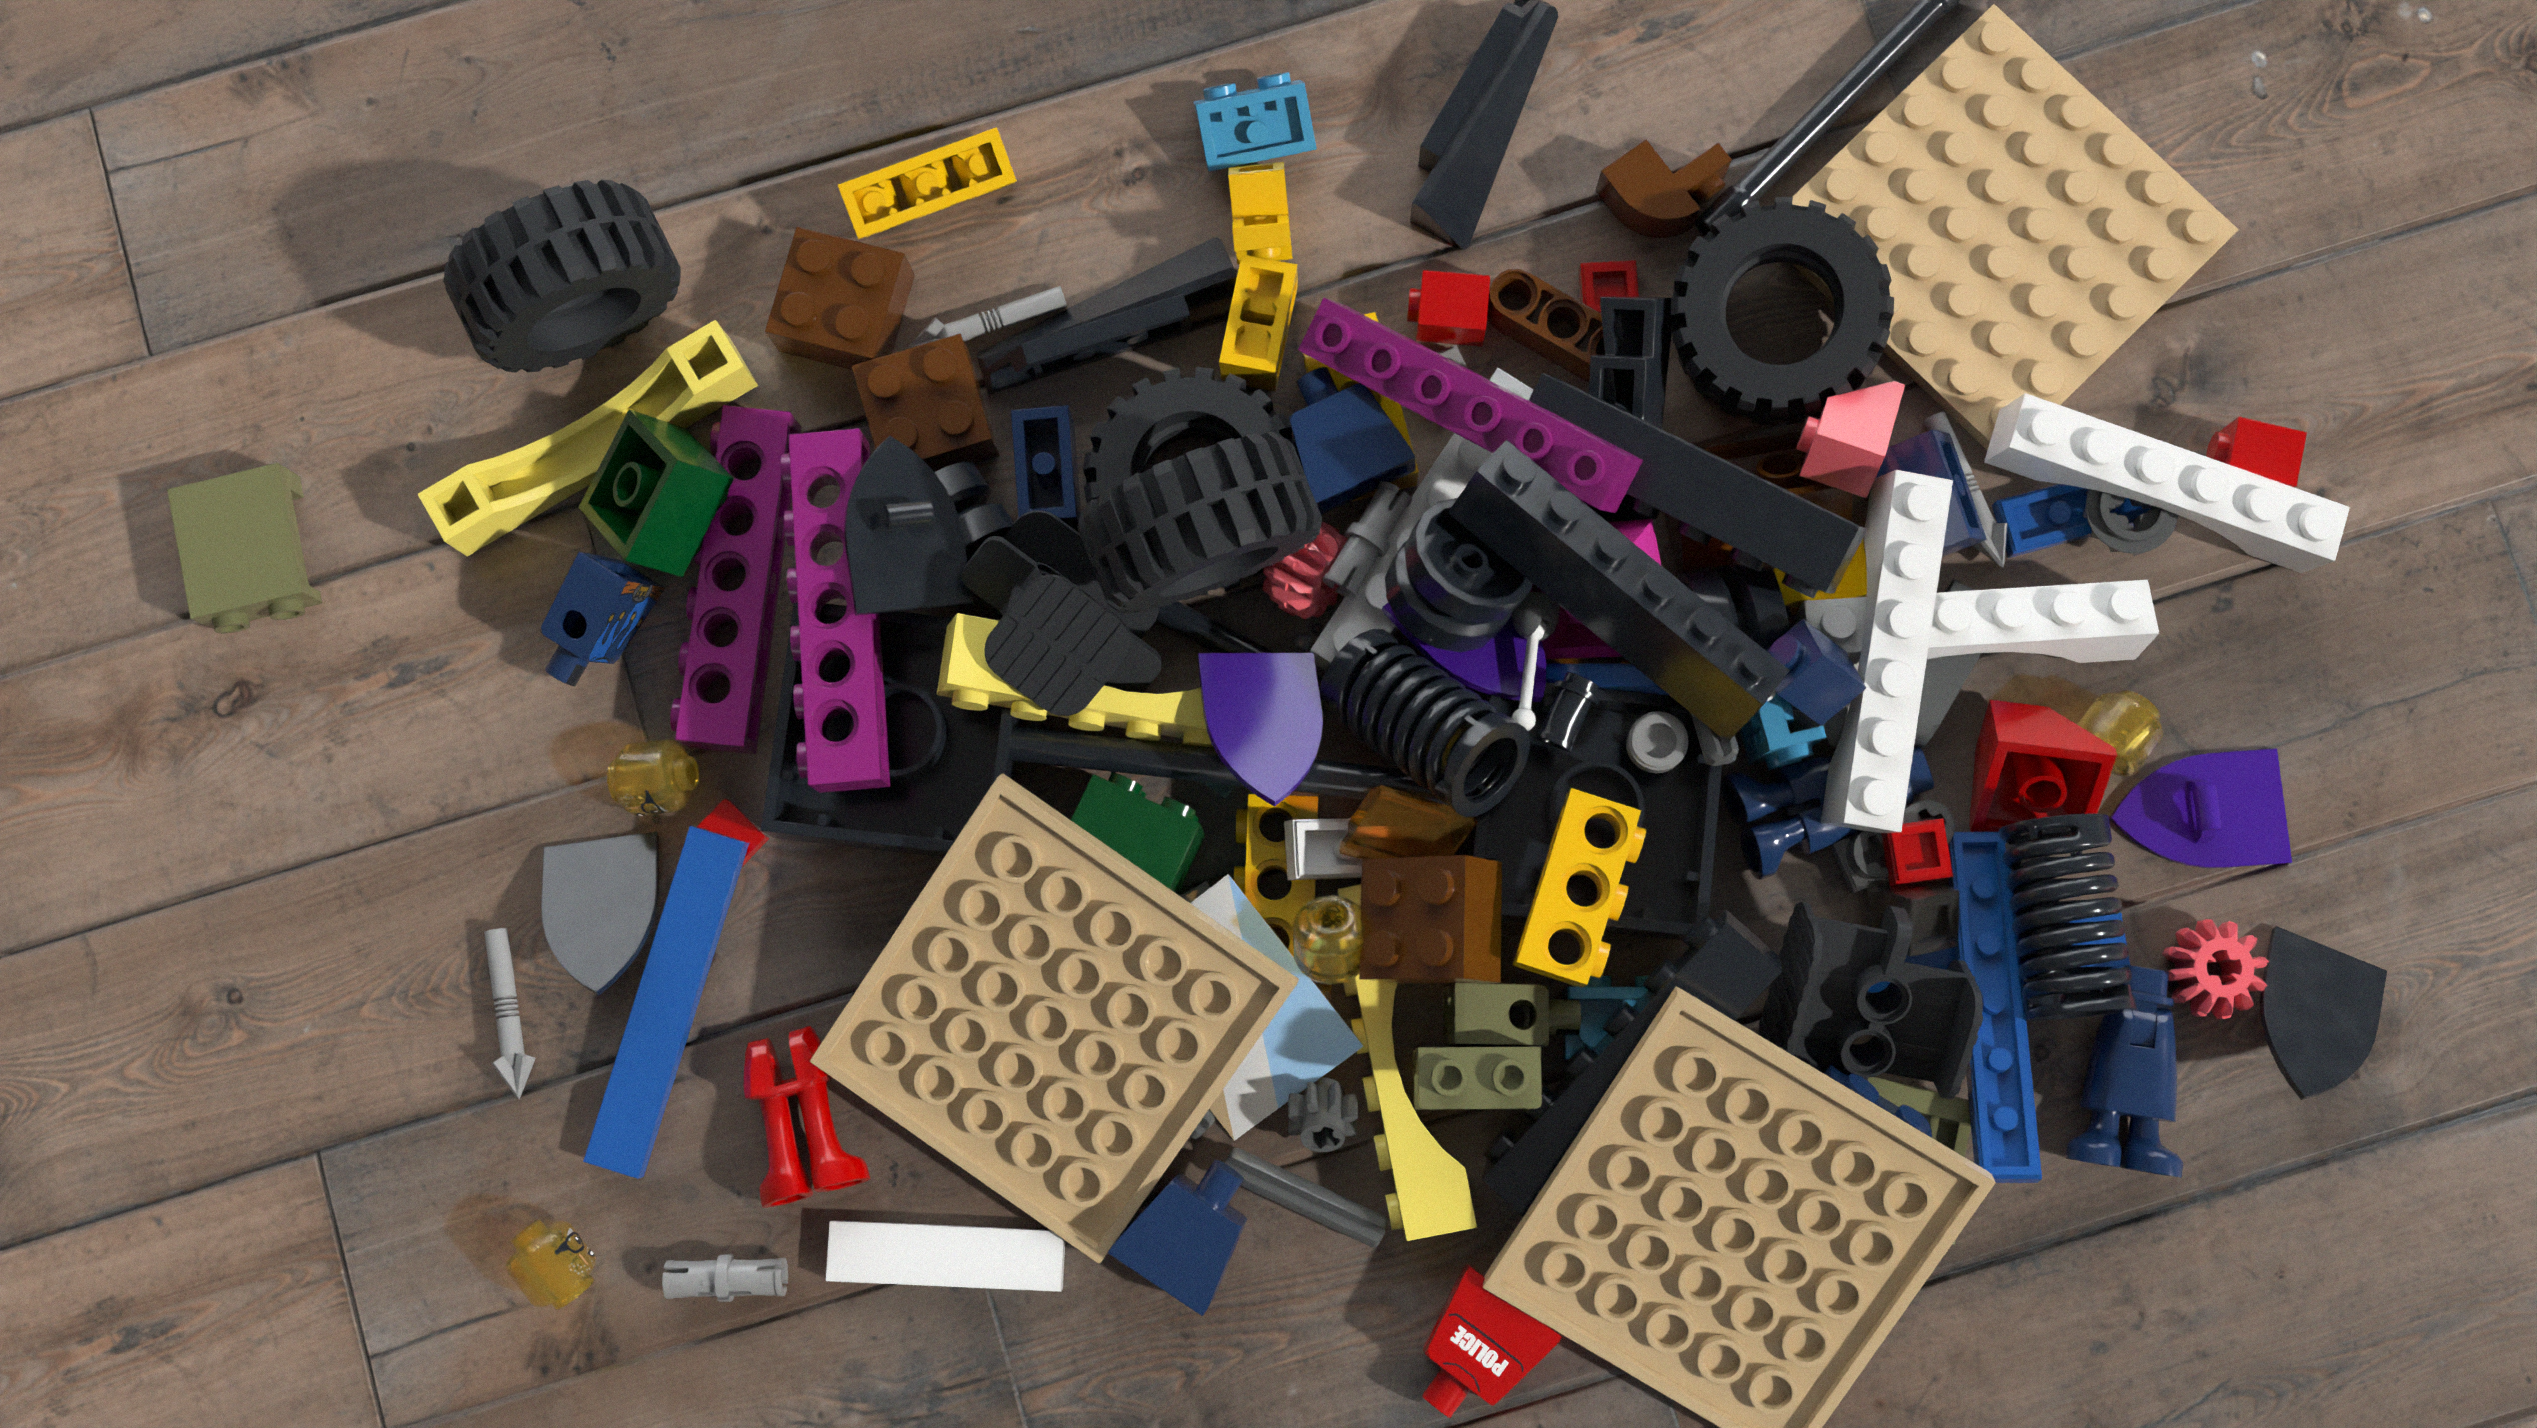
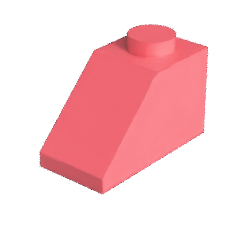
M1892 381L1828 397L1820 418L1816 419L1808 416L1796 449L1805 452L1806 456L1799 476L1867 498L1885 458L1905 384Z

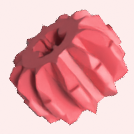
M1322 522L1320 533L1314 541L1305 544L1304 548L1298 552L1284 557L1283 560L1263 569V573L1267 576L1263 583V591L1270 596V600L1279 605L1278 608L1292 616L1297 615L1305 620L1311 616L1320 617L1325 612L1327 605L1333 606L1336 604L1337 595L1339 594L1335 592L1339 585L1335 584L1333 588H1330L1322 579L1329 572L1348 539L1341 535L1335 527Z
M2205 919L2197 922L2195 931L2189 928L2179 929L2175 936L2180 947H2167L2162 953L2167 960L2175 963V969L2166 970L2170 972L2168 982L2178 981L2180 985L2173 992L2171 998L2174 999L2175 1003H2184L2191 1000V1014L2196 1017H2204L2212 1011L2216 1019L2231 1018L2233 1007L2240 1011L2249 1010L2253 1007L2254 1004L2249 991H2263L2268 986L2261 978L2254 975V969L2266 967L2269 961L2265 957L2260 956L2252 958L2249 953L2255 947L2258 938L2248 935L2238 939V926L2231 921L2224 922L2217 928L2211 919ZM2207 963H2219L2221 975L2209 976Z

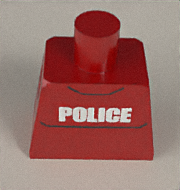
M1467 1263L1462 1268L1423 1347L1424 1354L1442 1368L1424 1391L1422 1397L1449 1418L1452 1417L1470 1390L1491 1406H1494L1562 1338L1561 1335L1549 1326L1484 1289V1276Z

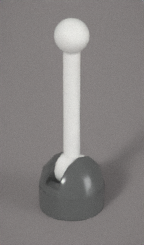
M1529 592L1519 607L1512 612L1515 631L1521 637L1527 639L1519 709L1513 713L1512 719L1524 726L1527 731L1533 728L1536 721L1535 715L1531 711L1538 642L1546 640L1555 632L1560 615V605L1547 594L1540 592Z

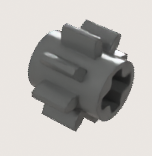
M1320 1078L1314 1083L1307 1082V1088L1301 1092V1095L1297 1093L1289 1094L1288 1134L1289 1136L1300 1135V1140L1306 1148L1316 1152H1330L1343 1145L1345 1135L1356 1137L1358 1097L1356 1094L1345 1095L1344 1087L1339 1082L1329 1078Z

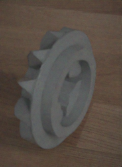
M2088 489L2085 493L2087 495L2086 507L2082 516L2087 518L2092 529L2091 538L2101 540L2109 547L2110 552L2130 553L2136 556L2151 551L2162 545L2175 529L2178 519L2177 514L2130 499L2132 506H2141L2142 509L2151 508V510L2134 519V527L2132 528L2126 516H2117L2116 513H2110L2112 509L2124 503L2125 497Z

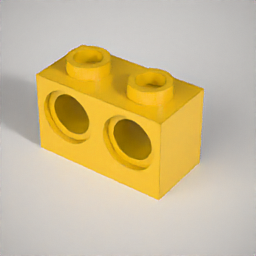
M1241 255L1219 359L1222 381H1226L1227 376L1231 373L1246 380V386L1276 392L1298 288L1297 264Z

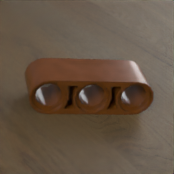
M1508 269L1499 273L1493 280L1489 291L1487 318L1490 324L1502 334L1589 383L1591 356L1596 355L1598 350L1605 348L1601 313L1521 269ZM1507 293H1515L1525 299L1527 306L1521 310L1512 311L1502 306L1499 298ZM1562 320L1568 322L1574 328L1576 334L1570 338L1561 339L1551 334L1547 325L1553 321Z

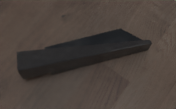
M1515 0L1513 4L1508 2L1501 9L1420 145L1418 166L1430 172V175L1412 202L1410 222L1458 249L1465 250L1469 247L1559 17L1558 11L1554 6L1543 0Z
M1212 238L979 351L977 359L988 394L1191 332L1190 309L1233 296L1237 276L1220 238Z
M1601 297L1600 308L1605 355L1591 356L1589 394L1662 429L1672 335L1671 298ZM1625 494L1616 513L1599 510L1584 502L1607 522L1653 519L1624 505L1628 494Z

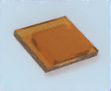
M1380 785L1369 791L1349 820L1348 832L1341 841L1339 853L1361 860L1453 856L1477 824V816L1464 817L1453 811L1448 805Z

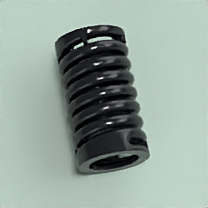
M1371 629L1360 633L1348 641L1335 655L1325 672L1320 688L1321 707L1324 714L1344 730L1352 733L1359 741L1367 744L1371 750L1382 755L1387 762L1398 767L1402 773L1413 778L1418 785L1431 791L1437 799L1448 803L1456 813L1464 817H1474L1487 812L1509 793L1519 779L1530 750V736L1526 728L1508 715L1498 712L1494 705L1482 700L1477 693L1466 689L1464 684L1458 680L1450 678L1448 673L1435 667L1431 661L1418 656L1414 649L1407 645H1401L1398 638L1384 629ZM1503 767L1504 769L1489 788H1486Z
M2089 813L2059 815L2020 821L2001 827L1999 835L2005 842L2006 851L2003 854V862L2008 868L2015 870L2008 875L2006 885L2012 893H2015L2009 901L2010 909L2015 915L2019 916L2012 924L2013 932L2018 937L2023 938L2017 943L2015 949L2016 954L2026 961L2019 968V976L2027 983L2022 989L2025 1020H2063L2137 1010L2136 997L2131 993L2130 985L2127 984L2133 977L2130 968L2126 966L2081 967L2124 960L2129 955L2128 946L2122 942L2073 945L2121 937L2126 931L2125 924L2121 920L2066 923L2092 917L2116 915L2122 910V903L2119 898L2105 897L2088 900L2059 901L2084 895L2110 893L2118 889V879L2112 874L2081 878H2057L2071 874L2104 871L2114 867L2115 857L2110 852L2082 853L2084 850L2108 846L2111 843L2112 836L2108 815ZM2070 853L2071 855L2067 857H2050L2053 855H2062ZM2112 987L2113 992H2103L2102 988Z

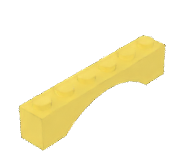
M714 320L666 348L655 362L630 385L579 420L519 449L494 458L468 464L418 493V496L444 542L464 555L469 556L590 485L629 409L687 428L723 407V405L757 387L758 384L729 336L719 323Z
M957 613L946 628L937 695L951 697L952 705L967 710H986L988 704L1011 708L1010 715L1024 720L1042 721L1046 719V715L1057 716L1034 703L1033 700L1005 682L989 668L984 653L985 643L990 632L999 621ZM1104 685L1082 711L1074 715L1058 716L1069 718L1068 725L1076 729L1100 731L1104 729V725L1125 728V735L1133 739L1158 741L1161 739V735L1182 738V744L1214 748L1206 729L1200 687L1189 691L1152 694L1127 692Z
M1361 885L1338 889L1337 896L1343 899L1347 906L1336 903L1328 905L1332 912H1336L1339 908H1348L1354 912L1355 904V914L1361 923ZM1348 910L1339 911L1338 915L1341 918L1350 919L1351 922L1358 924L1357 917ZM1340 911H1346L1348 917H1342ZM1332 916L1330 918L1334 938L1346 937L1350 957L1348 961L1339 962L1346 997L1357 995L1361 1018L1351 1020L1352 1031L1363 1044V1047L1357 1051V1054L1368 1052L1373 1076L1362 1078L1368 1112L1380 1111L1384 1134L1373 1136L1380 1171L1391 1169L1396 1193L1385 1195L1391 1229L1403 1228L1405 1240L1411 1241L1477 1228L1465 1167L1447 1153L1422 1124L1402 1084L1395 1060L1392 1033L1393 1006L1397 983L1359 979L1360 927L1352 923L1336 921L1338 917Z

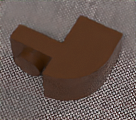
M1646 139L1601 170L1595 191L1614 216L1628 229L1652 238L1673 237L1692 229L1700 211L1698 205L1708 202L1724 188L1726 184L1723 180L1732 159L1722 146L1717 143L1673 174Z

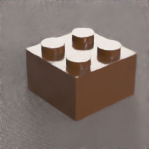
M796 227L765 333L779 352L853 370L852 365L892 354L915 277L905 253Z
M961 333L852 365L875 449L891 436L916 453L934 472L960 462H973L975 464L1000 456L973 362Z
M1468 855L1362 859L1359 979L1397 984L1501 983L1502 862Z

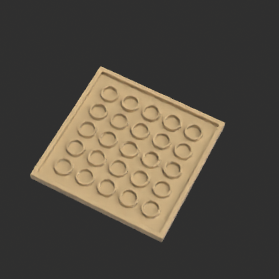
M1995 4L1793 196L1792 205L1808 207L1810 200L1826 204V213L1836 218L1841 213H1844L1856 222L1854 230L1862 238L1866 235L1872 238L1879 248L1877 257L1880 263L1887 264L1892 279L1889 285L1890 296L1894 297V315L1891 320L1890 335L1884 352L1986 450H1988L2001 408L2025 393L2061 405L2239 230ZM1792 264L1834 304L1829 287L1818 275L1805 267Z
M1002 773L996 778L816 1050L810 1062L1100 1264L1291 994L1299 979Z
M1676 986L1484 1276L1483 1288L1720 1428H1822L1996 1182L1992 1174Z

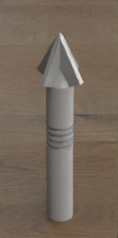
M1058 286L998 306L997 310L992 308V312L986 310V314L983 311L980 316L977 313L945 325L935 317L907 349L960 333L963 340L967 341L985 335V331L991 333V329L996 331L998 327L1000 330L1001 326L1006 328L1065 308L1067 304L1061 287Z
M1946 413L1934 414L1924 420L1928 431L1933 429L1950 433L1987 540L1972 546L2004 568L2007 523L1995 522L1981 490H1978L1980 487L1976 485L1977 481L1973 480L1975 479L1974 475H1971L1973 472Z
M498 928L484 932L493 1000L496 1001L494 1006H497L494 1010L498 1012L495 1014V1017L499 1018L496 1019L501 1054V1057L491 1064L513 1094L520 1099L536 1058L526 1055L524 1051L520 1016H517L519 1010H516L518 1005L515 1004L518 1001L514 999L517 997L508 929Z

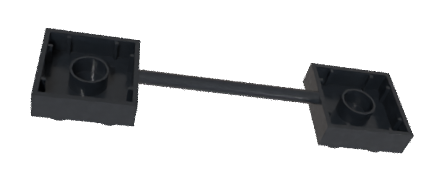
M798 603L793 604L790 630L792 626L799 625ZM825 604L821 610V622L824 624L838 622L845 615L847 606ZM908 612L880 613L890 787L819 793L808 785V778L800 777L797 765L798 743L806 742L804 719H797L793 692L795 684H802L801 661H794L789 631L760 831L776 839L945 857L996 778L1003 773L1014 781L1017 761L1235 786L1244 785L1228 770L1212 747L1021 726L1022 719L1010 715L1011 708L988 704L986 710L980 711L956 707L952 705L951 697L937 695L946 628L954 617ZM837 656L826 664L824 669V679L826 682L834 683L846 677L850 670L849 657ZM1546 682L1542 702H1532L1531 711L1534 713L1536 721L1533 728L1527 731L1530 736V750L1519 779L1498 804L1487 812L1474 816L1470 856L1502 862L1501 920L1526 923L1565 796L1573 788L1641 810L1637 826L1646 829L1644 842L1636 863L1625 862L1619 884L1628 886V893L1618 921L1608 918L1604 932L1684 941L1691 930L1703 918L1709 916L1722 765L1713 767L1705 762L1690 711L1668 695L1598 688L1595 696L1600 701L1597 706H1590L1572 745V751L1565 752L1550 746L1536 737L1558 692L1554 688L1555 683ZM1486 695L1487 702L1494 705L1498 712H1502L1511 718L1513 713L1519 709L1520 701ZM1656 711L1666 712L1675 716L1684 725L1688 735V748L1685 756L1674 768L1663 773H1650L1640 769L1632 762L1626 749V738L1631 726L1641 716ZM840 714L830 721L827 728L829 741H842L851 734L854 726L851 714ZM1315 759L1305 778L1293 791L1451 809L1448 803L1437 799L1431 791L1418 785L1413 778L1402 773L1399 768ZM1503 767L1486 788H1489L1504 769ZM1593 818L1586 822L1584 833L1587 841L1592 846L1600 849L1613 846L1615 831L1608 821L1601 818ZM1574 875L1568 879L1566 891L1573 903L1583 907L1591 906L1595 903L1598 890L1591 878L1585 875Z

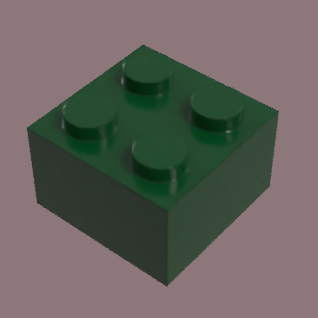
M629 409L578 508L625 561L683 577L692 558L700 551L703 537L715 514L724 505L734 478L685 428Z
M1111 772L1108 780L1093 774L1071 821L1178 895L1206 837L1201 824L1197 823L1199 818L1195 816L1196 811L1165 796L1161 805L1146 799L1147 793L1142 791V785L1118 773Z

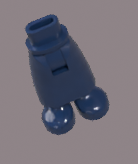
M1915 746L1913 750L1905 805L1913 803L1914 795L1934 788L1930 769L1919 746ZM1833 755L1778 767L1775 770L1776 782L1760 783L1741 772H1734L1722 777L1721 789L1723 799L1735 823L1742 825L1752 822L1782 808L1785 811L1787 819L1760 824L1745 829L1741 833V849L1747 866L1756 879L1761 880L1773 876L1779 868L1784 852L1795 844H1798L1801 851L1808 855L1861 831L1821 823L1828 770Z
M2121 965L2130 968L2133 977L2127 984L2130 985L2131 993L2136 997L2137 1010L2103 1015L2088 1061L2079 1107L2092 1110L2089 1126L2085 1133L2069 1141L2066 1159L2120 1168L2121 1166L2122 1169L2182 1178L2183 1162L2178 1154L2163 1146L2159 1137V1121L2176 1122L2177 1060L2172 1010L2167 1009L2174 1005V999L2167 997L2170 972ZM2126 1115L2130 1117L2127 1140L2122 1153L2118 1138L2119 1117Z

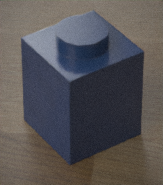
M1804 619L1800 620L1766 650L1789 669V672L1775 689L1777 694L1821 726L1867 688L1847 652Z

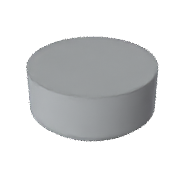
M1660 711L1650 712L1638 718L1631 726L1626 738V749L1632 762L1640 769L1650 773H1663L1671 770L1683 759L1688 748L1687 731L1681 721L1669 713Z

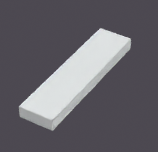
M832 1220L829 1222L826 1281L1061 1292L1063 1290L1065 1240L1051 1230Z

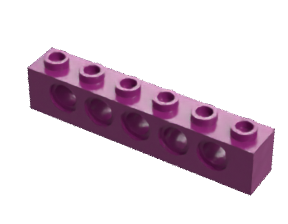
M1323 297L1298 348L1302 353L1491 453H1494L1506 440L1509 441L1580 500L1599 510L1616 513L1643 461L1635 455L1360 312Z
M723 405L721 422H715L711 429V454L716 456L715 459L734 480L729 488L728 497L724 505L715 514L703 537L701 549L694 557L695 563L700 565L697 587L692 586L689 589L687 596L686 613L688 620H692L689 642H683L679 652L678 669L679 674L684 676L681 698L676 697L672 704L670 726L671 730L676 732L675 740L689 748L755 755L757 753L786 542L784 513L790 510L792 489H785L783 484L781 455L790 453L789 434L801 433L800 424L791 412ZM751 459L761 460V469L754 478L746 481L738 480V471L743 463ZM744 513L753 514V525L748 532L739 536L730 534L731 523L737 516ZM734 568H745L746 578L744 583L734 591H723L722 582L724 576ZM726 623H737L738 634L734 642L726 647H716L715 634L717 630ZM718 678H728L730 681V691L727 697L719 703L710 704L707 700V690L710 684Z
M859 428L789 434L790 453L781 455V474L785 489H792L793 510L785 511L784 531L788 546H795L796 568H788L787 587L791 603H798L799 625L792 626L790 630L794 661H801L802 684H795L793 692L797 719H804L806 742H801L797 745L799 775L801 778H808V785L819 793L890 787L880 613L855 616L844 536L845 512L849 495L855 479L870 457V445ZM828 485L840 487L839 497L833 505L826 508L814 506L815 495L821 488ZM829 542L843 543V554L836 563L828 566L818 565L817 556L825 544ZM832 599L846 600L847 610L841 620L833 624L821 622V610L828 601ZM837 656L849 657L850 670L846 677L838 682H826L824 679L826 664ZM851 714L854 720L851 734L842 741H829L827 728L830 721L837 715Z

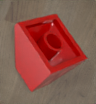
M1989 700L1976 743L1969 820L1970 832H1999L2001 827L2008 824L2043 817L2097 814L2117 757L2116 749L2047 706Z

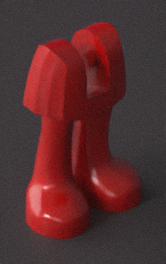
M806 1026L789 1032V1046L796 1077L787 1080L782 1078L778 1057L769 1038L748 1042L744 1064V1095L746 1099L759 1101L768 1147L769 1169L760 1185L762 1208L781 1206L813 1196L811 1181L802 1165L796 1144L788 1098L798 1096L808 1143L814 1191L829 1192L855 1186L870 1180L865 1160L846 1153L838 1140L831 1116L827 1083L832 1077L810 1062L822 1043L812 1026Z

